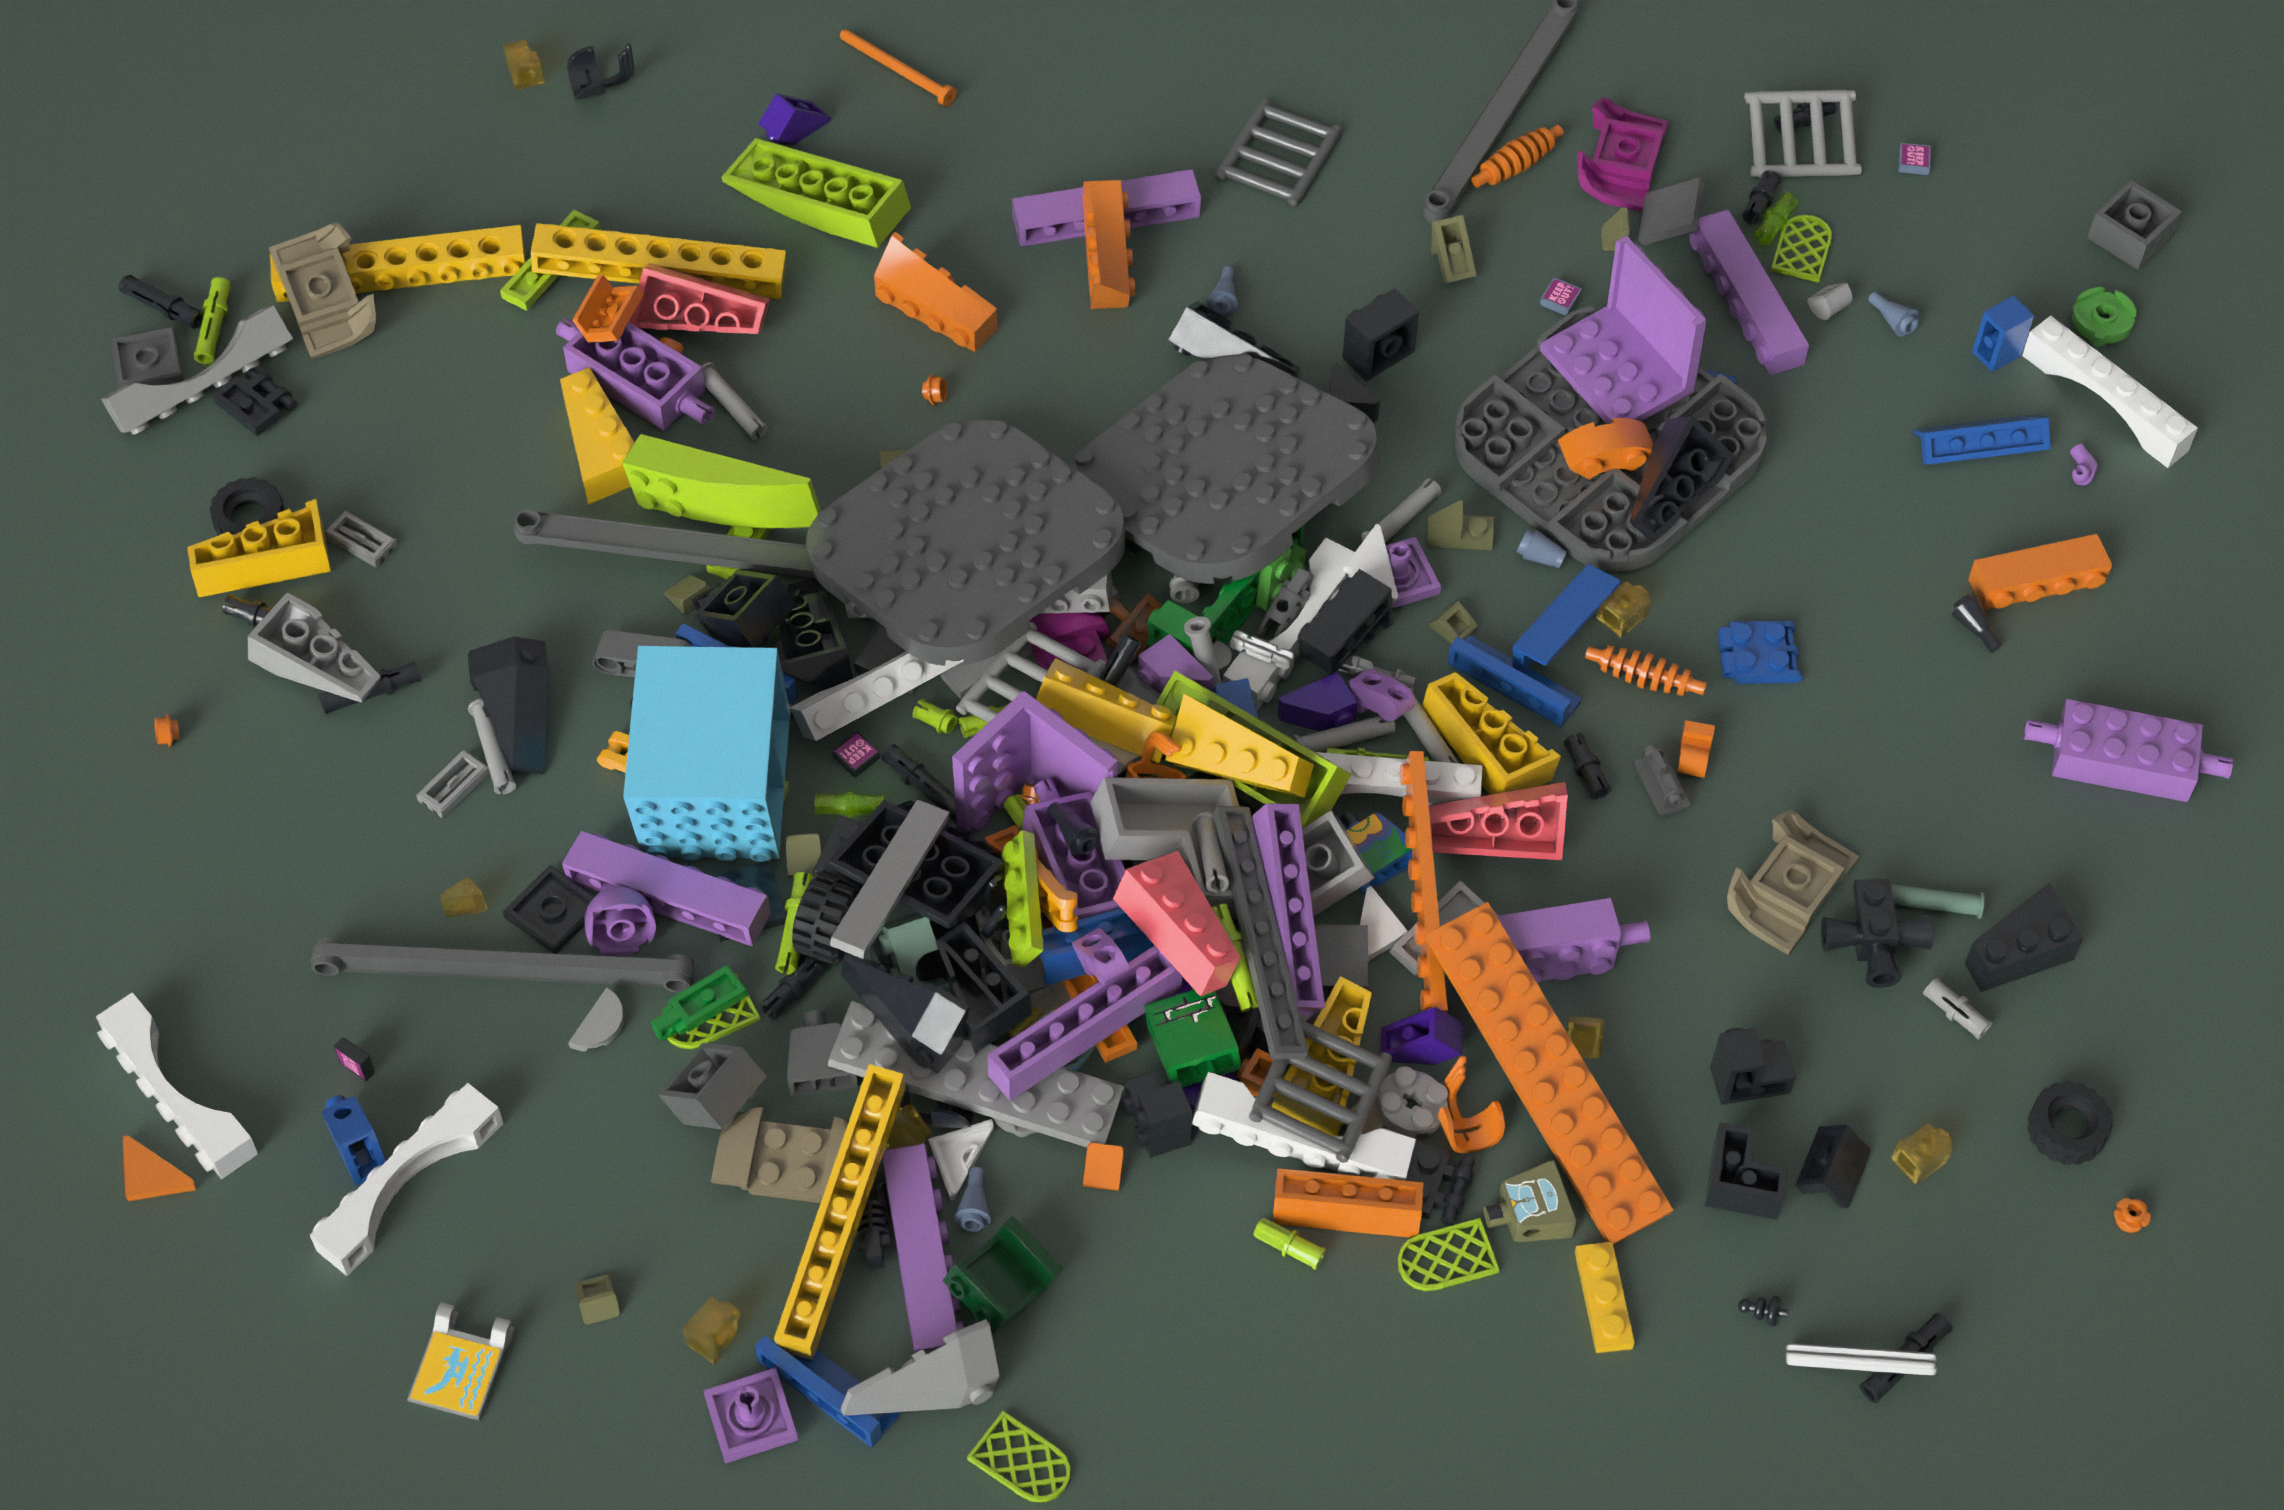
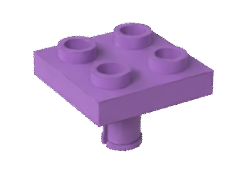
M1416 537L1386 545L1398 593V598L1392 605V609L1440 594L1441 585Z
M776 1368L703 1390L725 1464L798 1441L797 1432Z

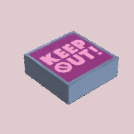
M1900 143L1898 149V172L1929 175L1931 146Z
M1554 277L1542 295L1540 305L1566 316L1571 313L1581 297L1582 288Z

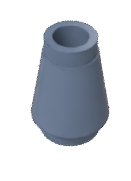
M1527 529L1516 553L1523 555L1522 559L1554 566L1559 569L1567 551L1537 529L1535 532Z

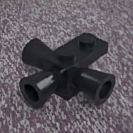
M1890 879L1855 880L1853 891L1857 910L1856 923L1823 917L1821 922L1823 951L1827 952L1855 945L1857 961H1867L1866 983L1876 988L1893 986L1902 978L1894 959L1897 945L1930 950L1933 943L1930 915L1897 922Z

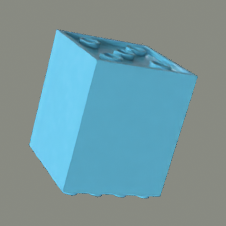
M638 646L623 797L641 852L653 856L662 855L666 858L682 857L690 861L699 860L701 857L717 858L721 861L750 858L757 862L780 859L791 711L777 648Z

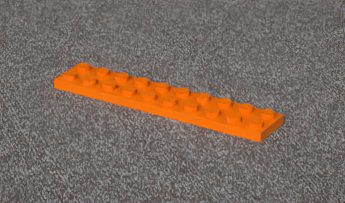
M1486 902L1427 933L1425 936L1426 941L1605 1242L1615 1245L1671 1214L1674 1211L1490 904Z

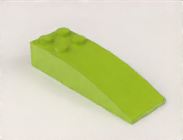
M757 138L751 142L721 177L724 183L780 214L826 233L876 248L882 244L911 209L903 180Z
M643 434L639 435L622 461L638 505L646 509L667 512L675 517L682 516L709 523L752 528L810 527L821 511L810 478Z
M1173 672L1155 705L1168 708L1173 715L1178 717L1183 695L1186 694L1314 764L1305 798L1232 780L1233 786L1263 804H1299L1301 826L1303 828L1332 810L1352 775L1350 772L1181 673Z

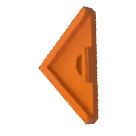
M123 1136L125 1196L128 1201L196 1190V1184L192 1178L130 1136Z

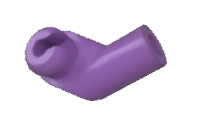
M2077 444L2070 450L2071 456L2078 464L2076 469L2072 471L2073 481L2077 485L2086 486L2094 480L2098 471V464L2084 444Z

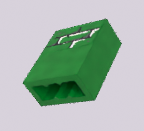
M1192 989L1188 992L1144 1005L1148 1029L1170 1084L1180 1081L1181 1086L1186 1087L1204 1081L1208 1072L1221 1076L1242 1069L1238 1045L1215 991L1200 996Z

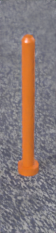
M842 30L840 32L841 40L937 96L938 103L948 107L955 100L957 90L949 84L945 86L940 85L849 30Z

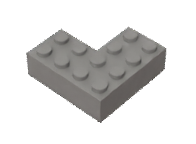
M1104 777L1090 802L1105 859L1153 860L1179 851L1210 906H1216L1218 909L1220 904L1227 903L1231 918L1238 919L1230 883L1227 890L1222 893L1220 884H1216L1218 894L1208 891L1198 836L1192 828L1193 818L1199 813H1213L1217 806L1239 807L1232 780Z

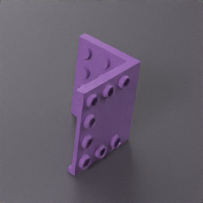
M1626 235L1616 241L1607 306L1541 342L1540 351L1606 424L1612 423L1613 418H1629L1642 422L1694 392L1706 319L1703 312L1695 308L1685 298L1683 291L1679 287H1675L1665 277L1663 270L1659 266H1655L1646 257L1643 249L1639 245H1635Z
M1023 690L952 756L957 828L963 827L970 832V835L975 830H981L988 823L990 816L997 809L1004 808L1007 798L1013 796L1026 782L1037 784L1044 780L1045 785L1049 787L1047 779H1052L1055 781L1061 798L1091 791L1094 796L1104 777L1118 778V761L1111 751L1106 748L1101 749L1093 743L1083 730L1079 728L1074 729L1064 721L1063 717L1056 710H1049Z

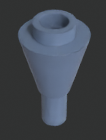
M1231 266L1223 268L1221 279L1207 298L1208 307L1221 315H1229L1238 307L1233 282L1235 270Z
M1873 292L1869 296L1868 301L1881 311V314L1898 337L1909 335L1915 331L1919 323V312L1917 310L1888 301L1877 292Z
M972 1167L969 1170L968 1187L954 1216L956 1224L970 1232L986 1228L991 1222L983 1189L984 1170L980 1167Z

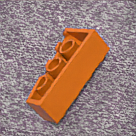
M1121 180L1084 181L1082 202L1091 309L1128 308L1130 296H1135L1134 277L1129 278L1128 267L1133 266L1132 249H1126V239H1130V221L1124 220L1123 210H1128L1127 191H1122Z
M894 232L874 274L876 296L883 303L891 304L900 309L908 317L915 318L928 325L934 332H940L949 337L957 345L976 352L998 329L997 308L968 286L963 285L961 288L957 286L951 273L943 267L936 270L924 260L926 254L918 248L911 251L902 244L904 238L897 232Z

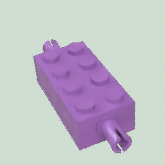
M564 318L563 322L560 321L556 334L569 341L563 347L567 370L571 374L589 367L608 397L663 431L683 413L697 420L702 425H707L708 421L712 420L715 409L698 399L706 391L703 370L700 365L629 322L618 341L588 342L569 318Z
M2066 699L2057 725L2027 719L2023 740L2053 744L2055 750L2052 776L2183 802L2189 801L2198 781L2199 773L2229 779L2233 764H2231L2233 763L2232 757L2203 753V749H2201L2202 724Z
M1047 779L1049 788L1046 787L1044 780L1038 782L1034 787V791L1040 803L1025 807L1022 830L1034 834L1035 849L1038 850L1039 861L1047 870L1052 872L1060 884L1065 886L1066 891L1077 893L1078 905L1074 908V914L1077 915L1078 920L1120 909L1121 907L1115 902L1113 897L1126 871L1122 861L1105 859L1100 837L1091 852L1079 856L1072 855L1058 823L1047 812L1050 804L1058 802L1068 814L1097 829L1090 802L1093 798L1091 791L1061 798L1054 780Z
M1611 898L1497 916L1537 983L1550 979L1567 980L1575 975L1587 973L1594 975L1603 974L1608 970L1614 969L1620 946L1650 942V930L1646 920L1629 924H1618Z

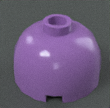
M618 886L598 893L589 903L585 913L584 924L588 943L591 946L593 944L598 947L600 953L606 956L622 957L635 954L640 951V945L644 944L647 940L649 944L653 940L656 931L653 909L650 903L641 893L629 887Z

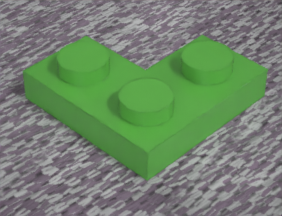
M1295 545L1292 549H1287L1260 571L1256 599L1257 606L1267 611L1285 580L1291 581L1299 568L1307 570L1305 565L1307 550Z

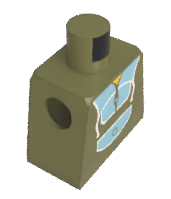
M1554 1160L1504 1180L1499 1191L1500 1203L1483 1207L1487 1226L1492 1228L1508 1224L1512 1238L1516 1242L1573 1237L1576 1218Z

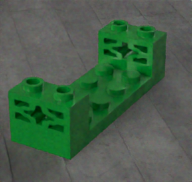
M1305 524L1291 534L1293 540L1291 549L1295 545L1303 548ZM1260 571L1248 577L1232 581L1231 584L1229 582L1222 587L1215 603L1212 606L1207 605L1201 613L1200 617H1206L1210 620L1211 629L1209 632L1212 644L1219 640L1226 645L1231 640L1234 632L1241 628L1258 607L1256 599ZM1167 600L1160 609L1156 608L1149 616L1147 622L1149 626V637L1147 640L1149 648L1170 634L1195 658L1191 639L1185 633L1184 625L1191 618L1198 616Z

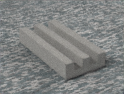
M344 511L324 532L327 540L375 568H378L381 564V558L386 559L389 556L388 551L390 549L394 551L398 547L396 539L347 511ZM346 523L352 526L358 531L378 541L382 545L378 546L377 544L366 539L364 535L358 533L357 531H352L351 529L345 527L343 524Z
M462 750L416 795L418 802L423 805L427 804L428 809L432 812L437 811L438 816L444 819L490 774L489 768L465 750ZM466 763H469V765H467L458 775H455L452 779H450ZM447 782V786L435 798H432V796Z

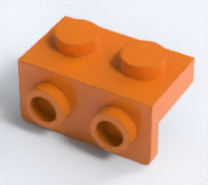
M598 275L576 312L573 322L588 342L618 341L644 294L638 286L612 287L604 275Z

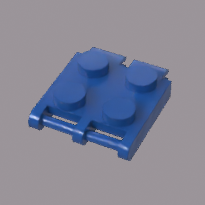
M1793 621L1730 622L1729 627L1718 629L1719 632L1717 634L1720 653H1722L1721 665L1724 678H1735V684L1798 683L1802 681V672L1798 670L1796 657L1799 655V649L1794 645L1793 632L1796 629Z

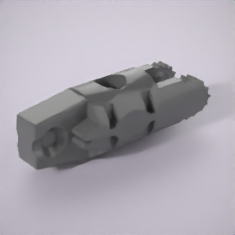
M1299 568L1291 581L1285 580L1253 636L1260 639L1265 638L1274 621L1280 623V626L1272 640L1289 628L1298 618L1311 595L1308 589L1315 577L1312 573ZM1289 603L1288 610L1284 612V606Z

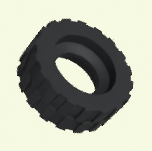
M250 477L249 479L239 478L237 481L227 483L225 487L217 491L216 496H213L211 500L212 506H210L211 519L217 536L226 532L234 535L246 528L247 524H237L232 518L233 511L242 505L258 503L263 506L264 515L257 520L260 525L277 519V513L285 510L280 492H277L276 487L273 484H269L267 480H259L256 477Z
M2064 1081V1083L2060 1084L2057 1082L2052 1084L2050 1088L2042 1090L2040 1096H2037L2028 1117L2029 1124L2027 1128L2031 1134L2030 1139L2032 1143L2038 1147L2040 1153L2047 1155L2052 1161H2059L2066 1165H2069V1163L2079 1165L2083 1164L2084 1161L2088 1160L2089 1162L2093 1160L2096 1154L2099 1155L2103 1150L2113 1127V1120H2111L2112 1111L2108 1108L2104 1097H2100L2093 1088L2090 1089L2085 1084L2079 1082L2078 1084L2071 1083V1081ZM2062 1108H2072L2079 1111L2087 1120V1132L2078 1138H2067L2059 1134L2052 1122L2054 1113Z

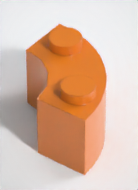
M1613 418L1612 423L1596 427L1594 422L1572 430L1558 440L1569 469L1589 480L1600 473L1612 469L1634 471L1649 459L1653 447V442L1645 423L1629 418Z

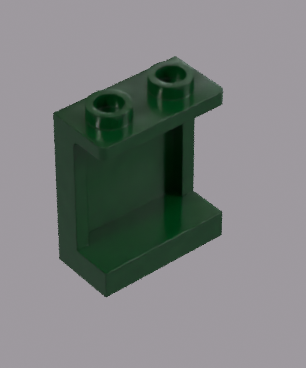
M1012 1216L1003 1223L998 1232L962 1262L957 1261L952 1265L942 1281L948 1286L951 1294L960 1299L973 1312L978 1322L987 1320L991 1333L994 1335L1049 1289L1064 1269Z

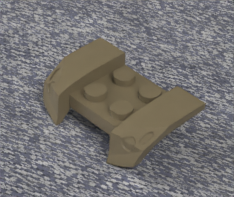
M339 222L268 247L311 360L351 347L373 333L376 324L374 295H368L360 302L358 301L342 260L341 254L350 251L351 237Z
M1791 809L1772 819V839L1778 845L1750 881L1744 872L1736 867L1727 893L1728 909L1751 934L1787 955L1792 952L1807 931L1808 923L1838 882H1843L1859 860L1857 854L1820 833Z
M763 1107L750 1108L746 1112H737L736 1119L721 1131L711 1182L738 1186L742 1190H748L752 1195L821 1203L848 1126L846 1120L834 1116L830 1130L767 1122V1113Z

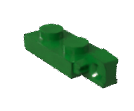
M726 965L669 999V1004L662 1009L664 1014L651 1021L653 1032L660 1041L675 1035L677 1032L680 1035L687 1031L689 1032L748 997V990L729 965Z

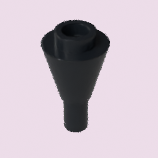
M1966 595L1954 604L1955 610L1952 616L1976 636H1979L1991 653L2002 646L1990 629L1991 626L1979 596L1972 598L1971 595Z
M1053 802L1049 805L1047 812L1058 823L1070 853L1079 856L1091 852L1099 838L1098 830L1068 814L1058 802Z

